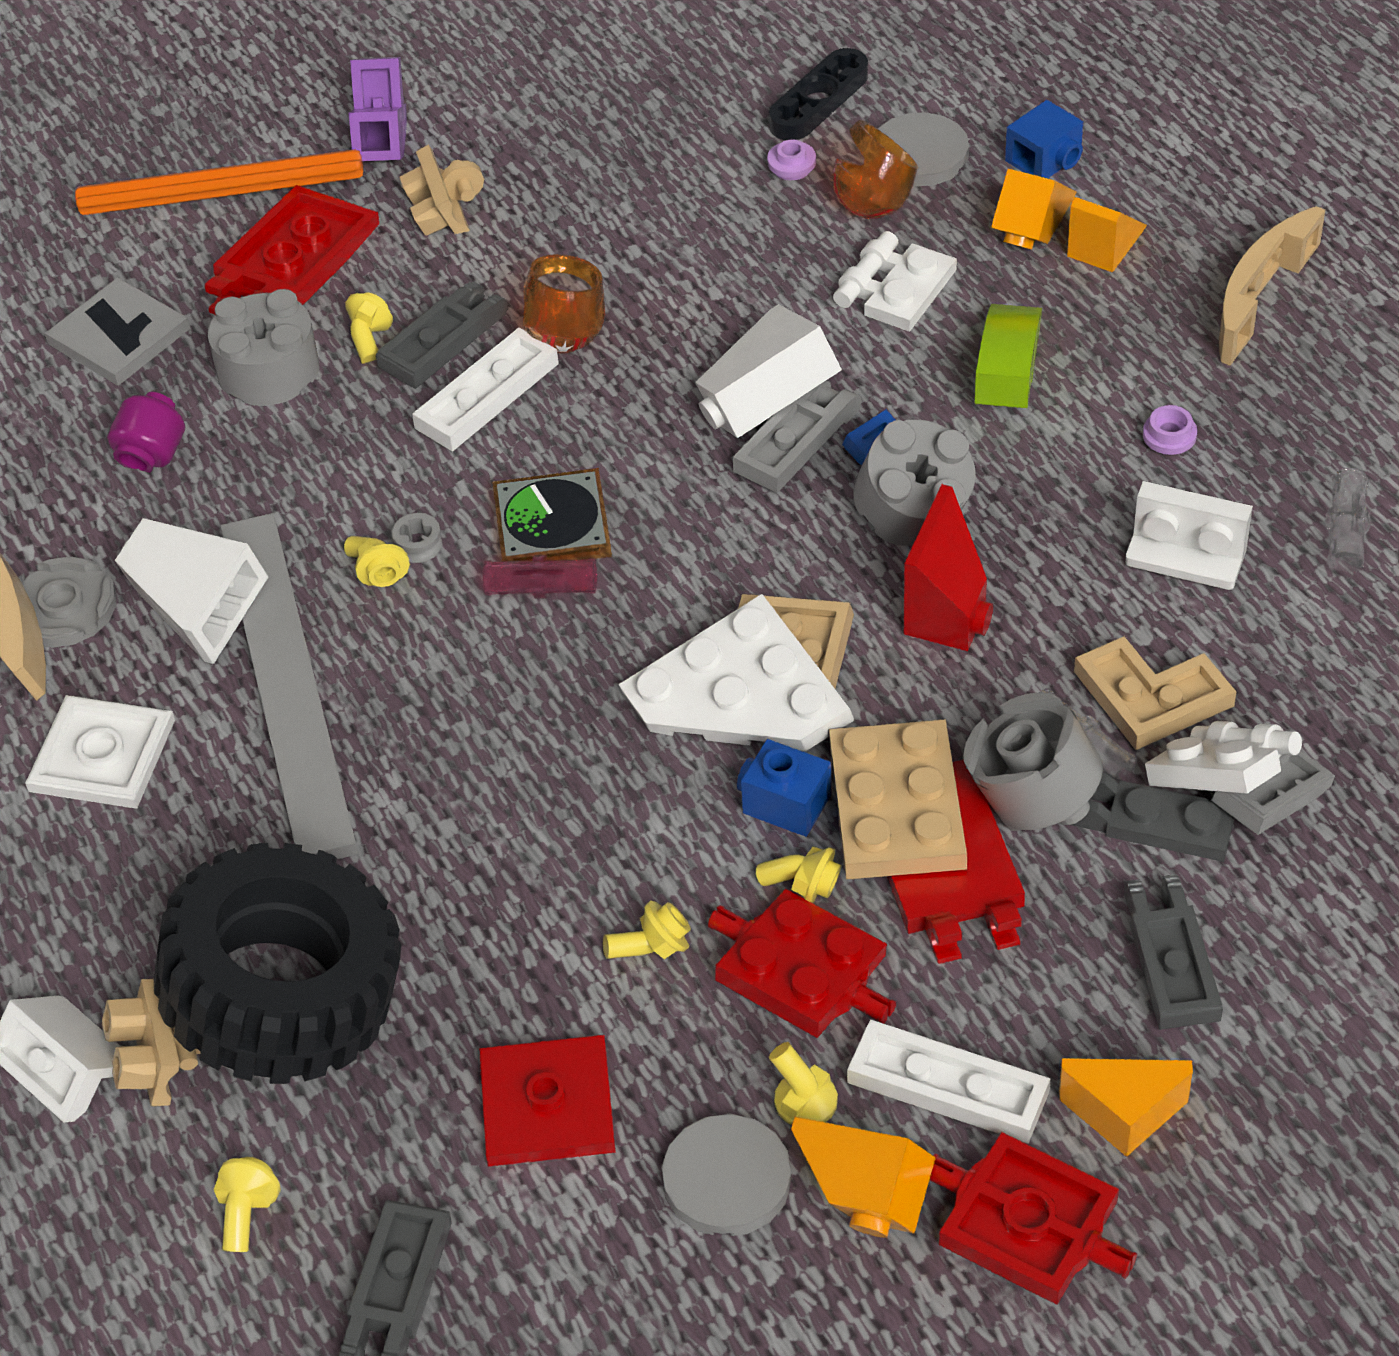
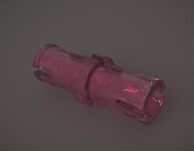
M534 555L532 561L491 562V560H485L483 566V587L486 596L494 594H533L535 599H546L547 593L596 594L598 574L595 558H589L588 560H548L546 555Z

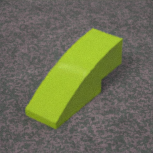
M1003 304L990 305L976 369L975 404L1028 408L1042 308Z

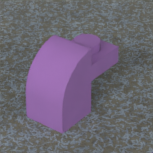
M401 57L352 59L350 63L354 109L349 112L352 150H359L363 161L401 160L404 157L407 128L406 103L404 104Z

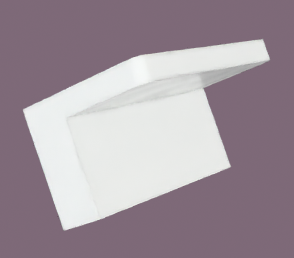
M47 996L9 1000L0 1020V1065L64 1123L73 1122L84 1114L101 1079L113 1077L112 1060L115 1047L121 1046L115 1041H106L104 1031L65 997Z

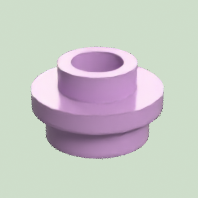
M793 139L785 140L770 149L767 155V163L769 169L779 178L798 180L807 176L814 169L816 153L810 145Z
M1175 405L1161 406L1155 409L1144 423L1143 439L1147 446L1156 452L1168 455L1180 454L1189 450L1196 442V424L1191 414L1182 407Z

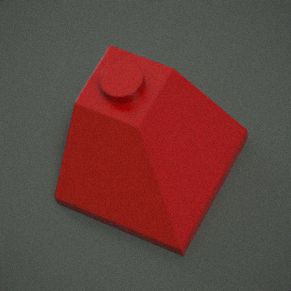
M941 484L904 563V635L968 651L975 634L986 635L992 619L993 603L986 602L987 577L953 487Z

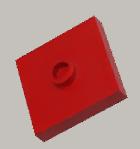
M605 1035L480 1048L485 1147L488 1167L616 1153Z

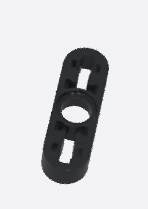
M842 48L831 52L770 107L769 126L771 133L781 140H800L808 136L866 83L868 79L867 56L863 52L852 48ZM818 92L830 95L829 97L822 99H814L808 97L809 95Z

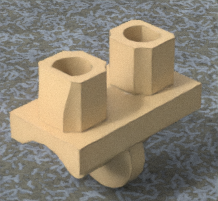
M429 144L417 150L416 153L421 166L399 177L407 196L414 205L410 207L414 220L424 235H430L447 226H450L454 234L470 231L459 200L471 201L482 189L484 177L480 167L471 161L454 160L443 170L439 168Z
M141 979L137 998L106 1001L102 1018L104 1036L108 1042L133 1040L137 1042V1046L115 1047L112 1073L116 1089H147L151 1106L170 1105L172 1098L168 1084L170 1078L179 1071V1067L182 1070L194 1069L198 1065L196 1054L201 1052L197 1048L189 1052L174 1038L175 1027L167 1026L158 1010L159 998L154 994V979Z

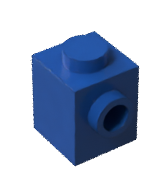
M1045 100L1007 126L1005 161L1024 173L1047 179L1062 168L1065 170L1071 169L1082 155L1083 121L1049 100Z
M767 739L755 759L751 757L746 759L738 775L737 790L742 792L743 814L807 837L832 795L831 762Z

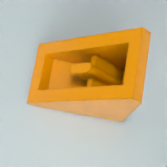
M1074 197L1070 207L1067 257L1113 272L1147 225L1121 212Z
M1062 1058L1059 1100L1127 1157L1188 1103L1193 1074L1192 1060Z

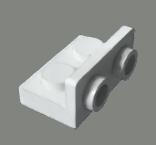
M1143 481L1137 496L1134 533L1126 553L1125 564L1142 570L1231 590L1235 586L1246 553L1253 506Z

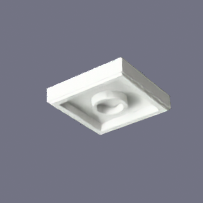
M66 695L25 782L28 792L137 809L174 724L173 711Z

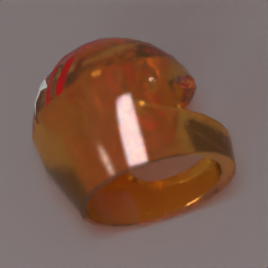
M858 120L849 128V132L864 157V164L858 165L837 158L832 171L833 190L838 201L850 213L865 219L884 218L894 214L907 201L917 175L918 164L901 146L882 131L866 121Z
M546 255L532 262L523 288L524 330L532 338L556 348L557 353H571L586 347L598 335L605 319V300L601 272L592 263L570 255ZM549 273H567L583 279L591 286V289L583 291L556 289L542 283L538 278Z

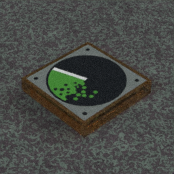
M599 468L492 482L504 571L612 557Z

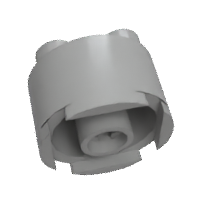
M279 289L272 293L252 294L241 298L227 297L217 303L215 306L216 315L211 320L208 328V340L218 382L225 393L242 399L243 403L255 406H268L295 398L301 394L300 390L307 386L310 381H314L319 372V358L311 318L307 309L298 302L294 292L287 289Z
M895 420L884 428L874 440L858 472L853 490L856 509L861 518L864 515L875 527L874 533L883 540L895 545H913L941 484L953 487L962 511L973 491L976 478L975 465L969 452L967 438L960 431L947 429L940 424L926 420Z
M1029 693L1017 696L999 706L1003 714L989 725L983 718L974 727L965 744L964 763L973 780L1008 829L1011 831L1037 830L1057 823L1072 825L1087 815L1090 809L1088 801L1097 790L1102 778L1103 763L1100 754L1074 712L1064 705L1058 697L1050 693Z

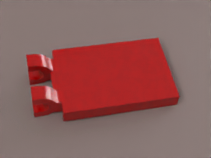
M296 185L213 264L215 276L205 283V291L218 297L208 308L209 313L216 315L215 306L224 298H241V295L272 293L279 289H287L294 292L298 302L304 305L348 261L380 224L378 212Z
M964 759L954 761L953 769L967 851V870L887 876L907 933L911 934L926 930L938 964L962 959V954L957 944V941L962 940V931L958 922L984 916L997 950L1020 945V938L1016 927L1021 926L1022 919L1017 908L1024 907L1025 891L988 801L973 780L964 763Z

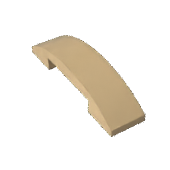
M1315 206L1285 219L1263 234L1243 255L1235 267L1225 291L1219 335V353L1222 363L1231 365L1253 336L1258 304L1256 298L1278 268L1282 267L1299 273L1320 245L1325 209Z

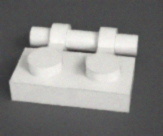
M884 231L878 239L870 240L862 249L859 263L856 266L849 267L840 277L838 282L839 288L834 293L833 299L842 308L850 307L857 297L867 300L864 304L865 316L910 332L955 273L957 259L913 243L903 255L895 253L893 250L898 245V238L893 233ZM878 270L888 273L882 282L872 280V277Z
M1215 721L1210 726H1195L1191 731L1190 737L1171 741L1167 744L1166 751L1145 763L1149 786L1249 793L1281 772L1279 757L1281 755H1297L1301 750L1302 739L1298 732L1283 731L1276 724L1261 723L1257 724L1253 729L1239 728L1234 722Z

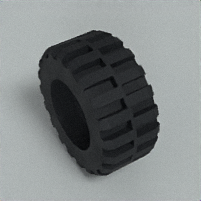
M268 842L250 844L247 846V852L239 854L235 848L214 856L212 866L204 862L186 875V882L177 885L168 898L167 910L162 914L154 972V994L159 998L158 1010L164 1023L171 1028L175 1027L174 1038L189 1052L197 1048L201 1052L200 1060L218 1071L221 1066H225L234 1070L233 1076L235 1078L251 1082L253 1076L269 1077V1084H288L291 1077L300 1075L303 1076L305 1082L326 1076L327 1067L330 1065L335 1070H339L356 1060L358 1051H364L372 1045L378 1037L380 1026L386 1021L401 956V943L398 940L400 929L396 916L390 909H387L388 901L374 884L369 887L365 885L366 876L351 864L346 868L338 865L335 855L319 850L317 855L302 851V845L285 843L283 849L269 848ZM253 944H281L309 954L327 971L313 978L299 981L270 980L241 968L228 954Z

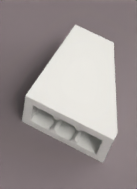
M778 304L770 309L695 382L704 400L699 402V407L708 423L714 429L722 427L730 434L739 438L842 369L821 327Z
M145 518L141 520L115 559V562L139 595L205 662L211 664L215 663L268 579V575L247 543Z

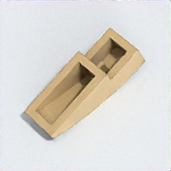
M0 553V658L37 701L46 692V662L42 633L34 607L21 580Z

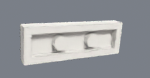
M517 328L412 413L414 428L453 452L559 364L557 349L541 342L542 340L525 330Z
M871 1019L847 1069V1083L998 1134L1003 1132L1028 1144L1048 1097L1051 1079Z

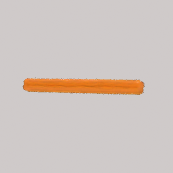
M353 149L86 185L76 188L75 201L80 214L89 215L290 188L296 185L305 186L357 179L363 176V160L359 150Z

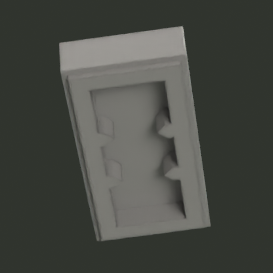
M1300 750L1297 755H1281L1279 757L1281 772L1249 793L1215 791L1212 802L1259 835L1316 800L1331 787L1335 775Z

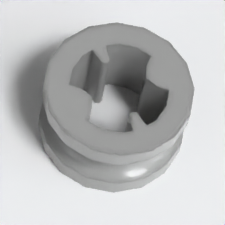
M426 513L407 514L399 518L391 530L394 545L404 549L408 554L409 562H426L434 558L441 550L442 539L439 523L434 517ZM412 534H424L421 536L422 541L410 542Z

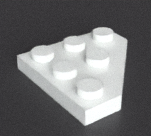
M763 594L618 684L622 693L650 732L673 736L674 732L703 735L706 741L750 745L751 740L765 742L767 739L806 752L828 738L829 729L843 728L854 721L848 705Z

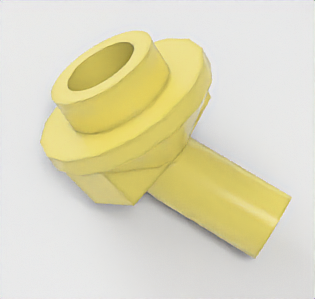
M373 293L351 294L345 302V307L352 321L350 326L351 337L360 361L364 364L377 360L378 348L372 332L388 330L393 323V316L388 309L387 303L381 297Z
M350 536L345 541L344 551L347 556L357 558L355 564L356 575L363 584L387 587L396 583L408 572L410 566L408 554L397 545L385 544L384 541L376 538Z
M812 847L806 856L799 854L788 855L758 864L756 867V877L762 886L794 879L791 890L802 895L805 900L814 903L817 895L829 898L839 877L842 865L833 862L835 856L834 848L828 847L822 850Z
M649 901L644 907V915L640 918L643 931L605 934L603 936V951L606 959L641 956L653 952L666 959L676 951L684 952L689 948L690 945L684 936L691 928L682 913L671 903L667 902L661 906L655 901Z
M789 1042L777 1046L770 1053L769 1059L784 1077L775 1090L774 1104L778 1115L790 1125L793 1124L794 1117L820 1122L828 1121L837 1109L838 1093L831 1082L830 1074L815 1064L809 1069Z
M254 1157L232 1158L223 1162L218 1172L214 1192L218 1202L226 1204L223 1251H248L251 1208H269L270 1204L276 1201L281 1191L280 1182L273 1174L272 1169L260 1159Z

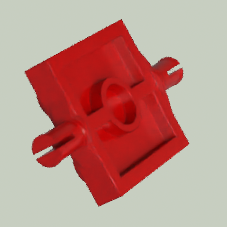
M786 888L761 915L753 920L747 921L722 905H719L717 911L714 910L711 914L708 927L735 941V944L715 965V981L810 1035L818 1038L836 1017L848 1012L852 1007L883 1024L887 1021V1017H890L894 1012L896 1001L890 1000L867 987L869 976L886 956L887 943Z
M1003 1132L1000 1133L987 1156L969 1170L940 1157L937 1153L933 1155L935 1161L929 1180L957 1194L955 1207L939 1231L940 1246L1058 1305L1075 1274L1086 1267L1090 1261L1120 1275L1123 1279L1128 1277L1129 1271L1132 1270L1137 1259V1253L1102 1237L1103 1226L1118 1202V1188Z

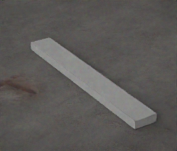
M274 513L221 525L223 538L247 543L268 575V579L242 620L294 843L302 845V851L317 855L319 850L335 855L337 859L357 855V845Z

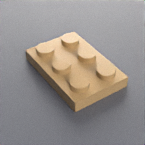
M946 719L829 729L830 752L846 880L967 870V851Z

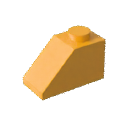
M1008 168L991 228L1004 232L1003 242L1032 250L1034 241L1048 244L1075 197L1076 191L1055 180Z
M794 1117L791 1130L828 1203L851 1217L849 1227L881 1238L888 1237L889 1229L915 1233L935 1161L933 1155L909 1138Z

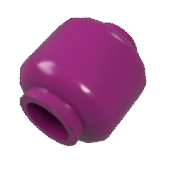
M148 392L146 396L134 395L125 398L107 434L110 448L114 451V459L124 467L139 469L149 473L152 472L154 467L167 466L171 462L185 432L183 417L175 410V403L167 396L157 392Z

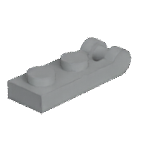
M824 381L774 414L733 456V472L778 493L843 423L847 424L860 410L861 397L847 389L841 392L831 388L829 381Z

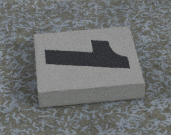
M117 277L49 329L45 336L48 345L119 386L190 329L188 317Z

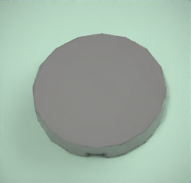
M927 112L907 113L888 120L878 128L872 139L873 164L882 175L891 180L894 177L903 180L905 185L933 186L951 180L959 174V169L963 167L964 163L966 165L969 158L968 137L958 123L945 116Z
M70 556L48 559L35 565L37 571L31 573L26 578L24 573L18 577L34 607L42 633L43 646L54 648L74 645L94 636L110 621L116 608V589L113 580L109 574L107 576L106 573L101 571L98 564L89 559Z
M734 1114L705 1117L685 1127L668 1146L662 1164L665 1199L677 1218L696 1231L714 1235V1232L720 1234L731 1233V1236L744 1235L770 1223L786 1204L792 1180L788 1150L777 1134L756 1119Z

